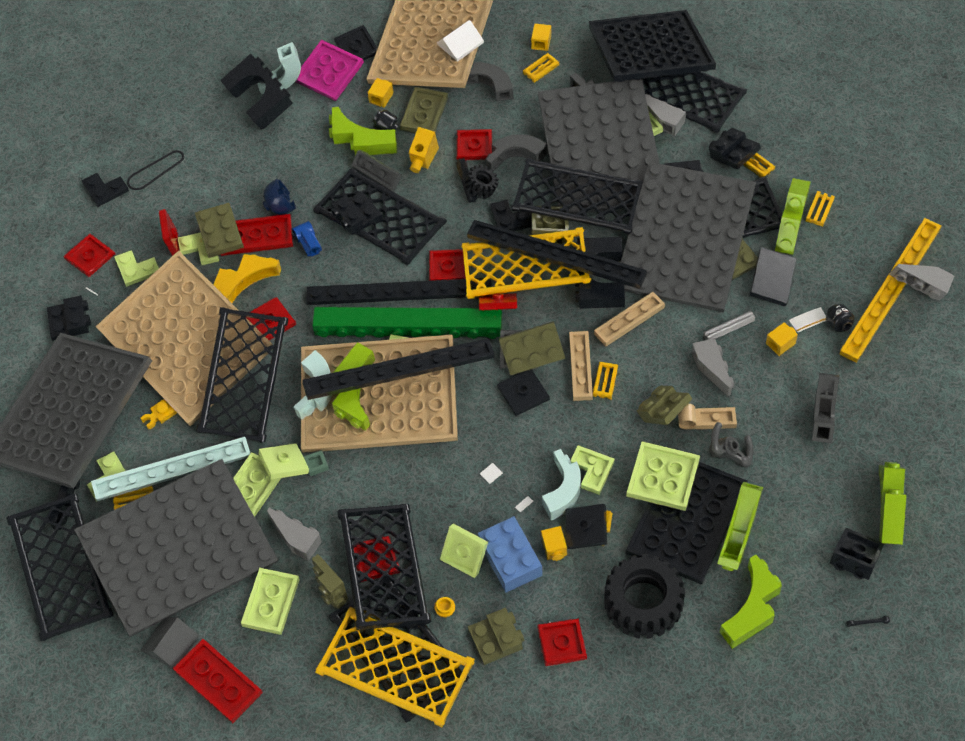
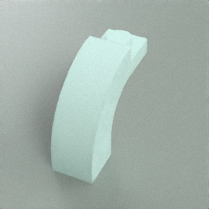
M293 42L277 48L281 64L272 71L274 74L272 78L276 77L282 84L281 89L290 87L297 80L301 71L297 49ZM257 83L261 94H264L265 83Z
M316 350L301 362L304 372L311 378L331 373L326 360ZM332 395L307 400V396L303 397L294 406L297 416L303 420L306 416L311 415L316 407L322 412L331 400Z
M561 449L554 451V462L563 476V483L555 491L542 496V505L550 520L564 515L566 509L572 508L577 502L581 489L579 465L577 461L571 464L568 455H564Z

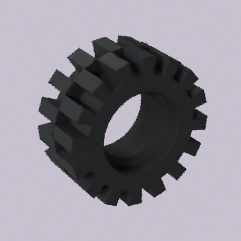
M474 165V167L470 168L464 180L465 188H469L468 192H473L472 195H478V198L482 196L483 199H486L487 196L488 198L491 197L499 184V178L496 177L497 174L492 173V169L488 170L487 166L483 168L482 165Z

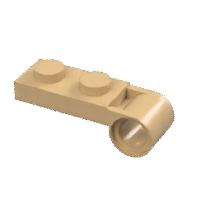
M687 404L678 414V423L681 429H713L717 422L722 424L721 429L737 427L735 407L695 409L693 404Z

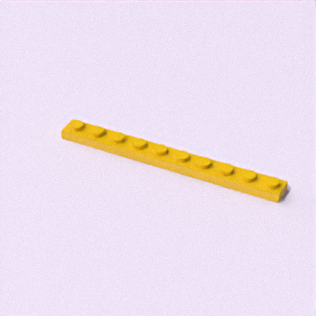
M924 218L893 269L898 264L919 265L942 225ZM891 275L887 276L840 350L839 355L856 363L858 362L906 283L898 281Z

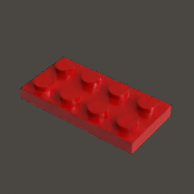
M285 214L237 220L236 224L244 248L221 254V256L293 247L291 215Z
M204 639L173 668L176 674L232 724L263 693L256 684Z

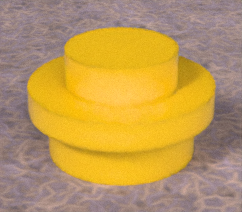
M448 597L439 598L434 606L436 614L440 617L451 616L455 611L454 601Z

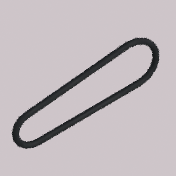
M179 150L172 151L133 173L127 179L128 187L132 190H141L181 163L184 160V153ZM178 152L182 155L181 160L140 188L130 186L129 181L134 175L173 153Z

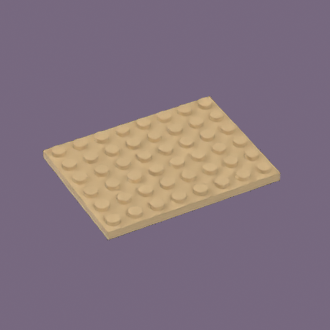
M395 0L367 76L368 84H373L376 78L391 82L392 85L465 88L478 47L457 62L439 47L437 42L469 20L482 37L493 0Z
M178 251L105 317L96 328L115 348L151 358L152 363L143 377L191 426L201 417L220 315H218L220 307L232 310L238 309ZM228 314V319L231 322L241 318V316ZM242 320L235 325V328L239 333H243L249 326L245 320ZM256 327L254 328L258 336L263 335ZM234 328L225 330L224 337L231 341L238 334ZM249 331L243 335V339L247 344H250L256 340V335L253 331ZM266 337L262 338V342L266 347L273 345ZM237 339L232 343V347L238 352L245 347V343L242 339ZM256 342L250 349L257 355L264 350L261 342ZM228 346L222 348L220 356L227 360L234 355L233 350ZM246 349L239 354V357L246 363L253 358L250 350ZM267 352L258 357L259 362L268 354ZM235 357L228 362L231 370H236L242 363ZM256 360L252 361L247 365V369L250 371L258 362ZM226 365L218 367L217 375L220 378L230 374V370ZM242 368L236 372L238 380L240 381L248 371ZM234 376L224 381L228 389H231L238 382ZM223 384L214 386L213 394L217 397L227 392Z
M453 335L358 343L373 351L375 357L373 364L451 347L453 346ZM357 342L301 347V362L316 350L326 360L330 372L333 373ZM301 364V399L306 396V393H305V390H304V387H303V384H302V383H303V379L311 378L309 375H307V374L304 372L303 367H302V364ZM455 367L361 388L360 405L370 422V426L366 431L362 428H355L347 419H340L334 414L332 402L339 393L332 395L331 400L322 412L316 407L311 415L301 420L302 453L318 452L321 450L332 451L458 441Z

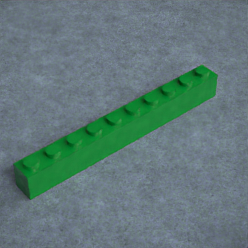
M315 307L313 330L314 334L320 337L336 335L338 337L356 336L362 338L365 336H375L382 338L384 336L397 335L417 338L422 336L453 335V338L469 337L475 339L487 337L495 339L500 337V330H502V309Z

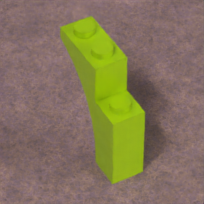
M332 107V114H329V123L332 125V128H329V136L333 138L334 144L350 143L351 150H354L355 156L358 150H363L369 155L397 153L395 129L375 130L359 126L350 121L341 112L339 107Z
M792 179L776 242L775 251L792 255L794 253L809 193L810 181Z
M357 342L333 373L373 364L375 361L373 351ZM361 388L339 393L332 402L334 414L340 419H347L355 428H362L366 431L370 426V422L360 405Z
M885 462V465H879L881 489L879 541L881 543L903 545L906 495L903 494L905 469L895 462Z
M743 482L741 485L732 520L717 563L722 565L721 567L725 570H738L742 562L763 487Z
M757 555L749 558L748 569L751 576V592L746 603L736 615L720 627V634L732 649L772 624L774 620L773 608L768 603H765L780 594L782 584L780 579L768 570L767 563L763 559L760 560Z

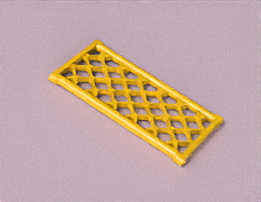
M578 227L575 230L530 235L555 243L556 239L564 238L567 242L564 246L572 245L577 248L576 250L586 252L583 227ZM580 236L581 245L572 242L574 237ZM466 242L462 243L461 246L464 254L467 299L495 293L575 283L587 284L591 281L587 273L579 275L577 270L560 266L556 271H552L548 268L551 265L550 262L543 265L538 262L539 259L520 254L522 256L517 261L509 258L514 253L513 251L504 255L499 252L501 248L483 242L470 244ZM491 248L493 253L489 257L481 254L483 249ZM467 251H473L475 255L468 260ZM495 255L503 257L499 263L491 260ZM477 257L485 260L480 266L472 263ZM525 258L531 261L528 267H523L519 263ZM505 261L513 264L508 270L501 267ZM488 263L495 266L491 272H487L482 268ZM533 265H538L542 268L537 274L530 271ZM469 266H473L477 269L471 275L469 273ZM516 267L523 270L519 276L511 273ZM562 269H567L571 272L569 277L561 278L558 273ZM497 270L505 273L499 279L493 276ZM544 271L552 274L548 280H542L539 276ZM479 272L487 275L482 281L474 278ZM525 274L533 276L532 282L524 283L521 278ZM507 276L515 279L511 285H505L502 281ZM490 278L496 281L495 287L486 288L484 284ZM470 281L478 284L476 289L471 290Z
M349 607L315 673L321 676H329L434 722V725L442 728L469 671L475 663V659L469 656H461L395 627L376 628L372 636L363 638L360 631L356 630V626L345 630L351 619L357 620L355 609ZM368 617L365 619V622L378 620ZM357 631L360 639L353 643H348L346 635ZM385 633L392 635L393 642L391 644L380 645V636H383ZM343 636L346 644L336 648L340 638ZM376 639L379 647L367 651L365 642ZM403 641L411 643V651L404 654L399 653L397 648L399 644ZM362 644L365 652L353 656L350 650L351 647ZM390 647H395L398 655L386 659L383 651ZM348 649L351 655L350 658L339 661L336 653ZM422 649L430 651V659L423 662L418 661L416 656L418 652ZM376 652H381L383 661L372 664L369 656ZM334 654L336 663L327 667L326 665L331 655ZM414 655L416 664L405 667L402 659L406 656ZM367 657L369 666L357 669L355 661ZM441 657L449 659L450 666L448 668L437 669L435 664L437 660ZM400 660L402 669L391 672L388 664L392 661ZM349 662L354 664V672L349 675L341 673V666ZM433 663L436 671L424 675L421 667L425 664ZM385 665L388 674L376 677L374 668ZM460 665L465 666L460 678H457L454 670ZM419 668L421 677L409 680L407 671ZM371 670L374 679L368 683L360 681V673ZM452 671L455 679L451 682L443 683L440 675L444 672ZM404 673L407 682L398 686L395 685L393 676ZM433 676H438L441 684L432 689L428 688L426 680ZM390 678L393 687L388 689L387 692L379 689V681ZM423 681L426 690L415 694L412 685ZM456 684L451 696L449 697L446 693L445 688L450 685ZM408 686L411 689L412 695L406 700L399 698L397 691ZM442 689L446 698L434 702L431 693ZM426 694L429 695L430 705H427L425 708L417 705L418 697ZM447 703L442 714H437L436 706Z

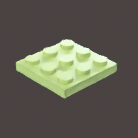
M641 442L626 496L686 511L700 455Z

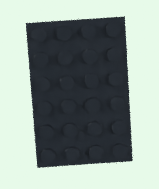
M699 462L686 511L649 502L628 544L626 554L636 555L637 558L642 557V554H648V558L660 557L661 562L666 560L671 564V569L676 568L679 576L702 585L731 522L743 482L748 483V481Z

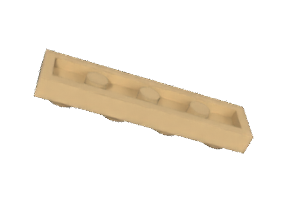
M652 292L595 329L594 335L606 347L664 309L665 303Z
M588 331L569 332L573 401L593 400Z

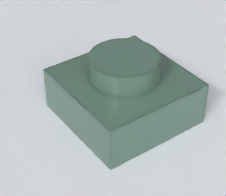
M322 450L304 456L310 476L329 470Z

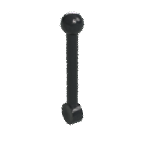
M883 616L878 619L849 620L846 622V625L850 627L881 622L888 624L890 618Z

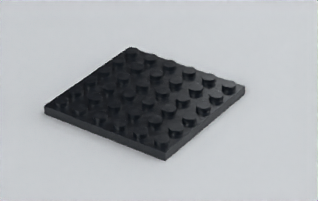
M687 10L589 21V29L614 82L716 70V62Z

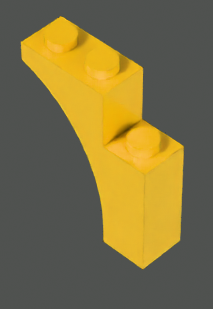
M244 254L238 271L220 268L213 285L233 303L237 296L251 284L267 277L279 276L281 272L280 262L271 257L265 258L254 254Z

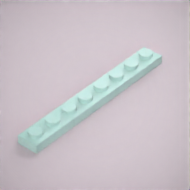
M242 437L91 481L96 501H101L187 476L220 459H223L224 463L228 464L248 458L250 450L246 437Z

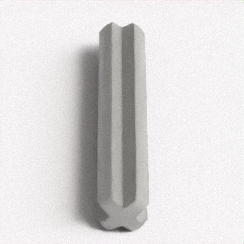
M748 311L704 331L703 337L705 340L721 337L754 322L755 315L752 311Z

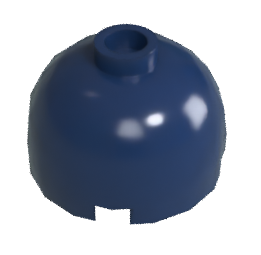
M277 178L265 187L263 193L265 201H263V205L267 211L271 210L274 214L285 215L296 209L294 200L290 203V192L281 180Z

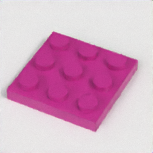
M321 39L301 66L299 77L295 82L337 101L364 61L362 58Z

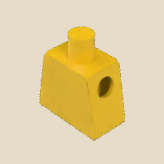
M418 127L409 150L412 163L409 169L412 172L419 173L421 167L429 168L439 149L435 131Z

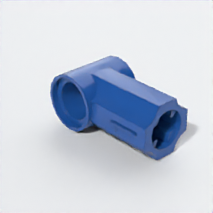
M309 221L292 228L294 236L298 239L297 242L301 243L307 256H314L322 251Z

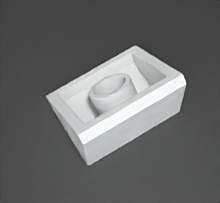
M469 20L438 41L437 45L458 62L483 44L484 40Z

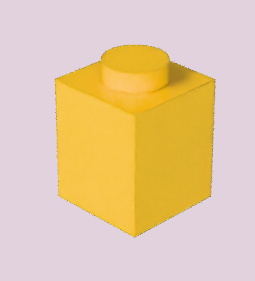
M534 24L531 49L548 51L551 40V25Z
M376 78L368 91L369 103L385 108L393 95L392 83Z
M784 322L767 334L766 345L780 356L796 344L798 334L793 327H789Z
M561 526L541 530V540L547 560L558 561L567 556V546Z

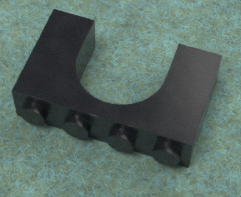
M249 54L220 81L235 98L243 94L252 85L265 83L264 95L246 112L262 130L290 107L293 102L289 99L291 96L285 88H280L282 84L276 77L272 78L274 74L269 68L266 67L264 69L265 63L259 57L255 58L252 54Z
M622 237L584 238L585 251L587 253L621 262ZM577 238V245H581L580 238ZM577 271L579 275H585L584 272ZM592 278L590 283L587 284L575 283V287H579V291H575L576 302L580 303V309L625 307L624 284L618 282L601 283Z

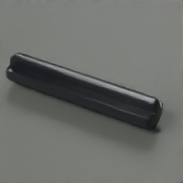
M459 158L456 165L468 202L474 203L478 199L477 195L473 196V192L469 193V188L466 189L464 184L469 168L466 160Z

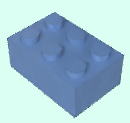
M511 517L478 533V537L488 541L485 556L505 593L542 576V565L515 517Z

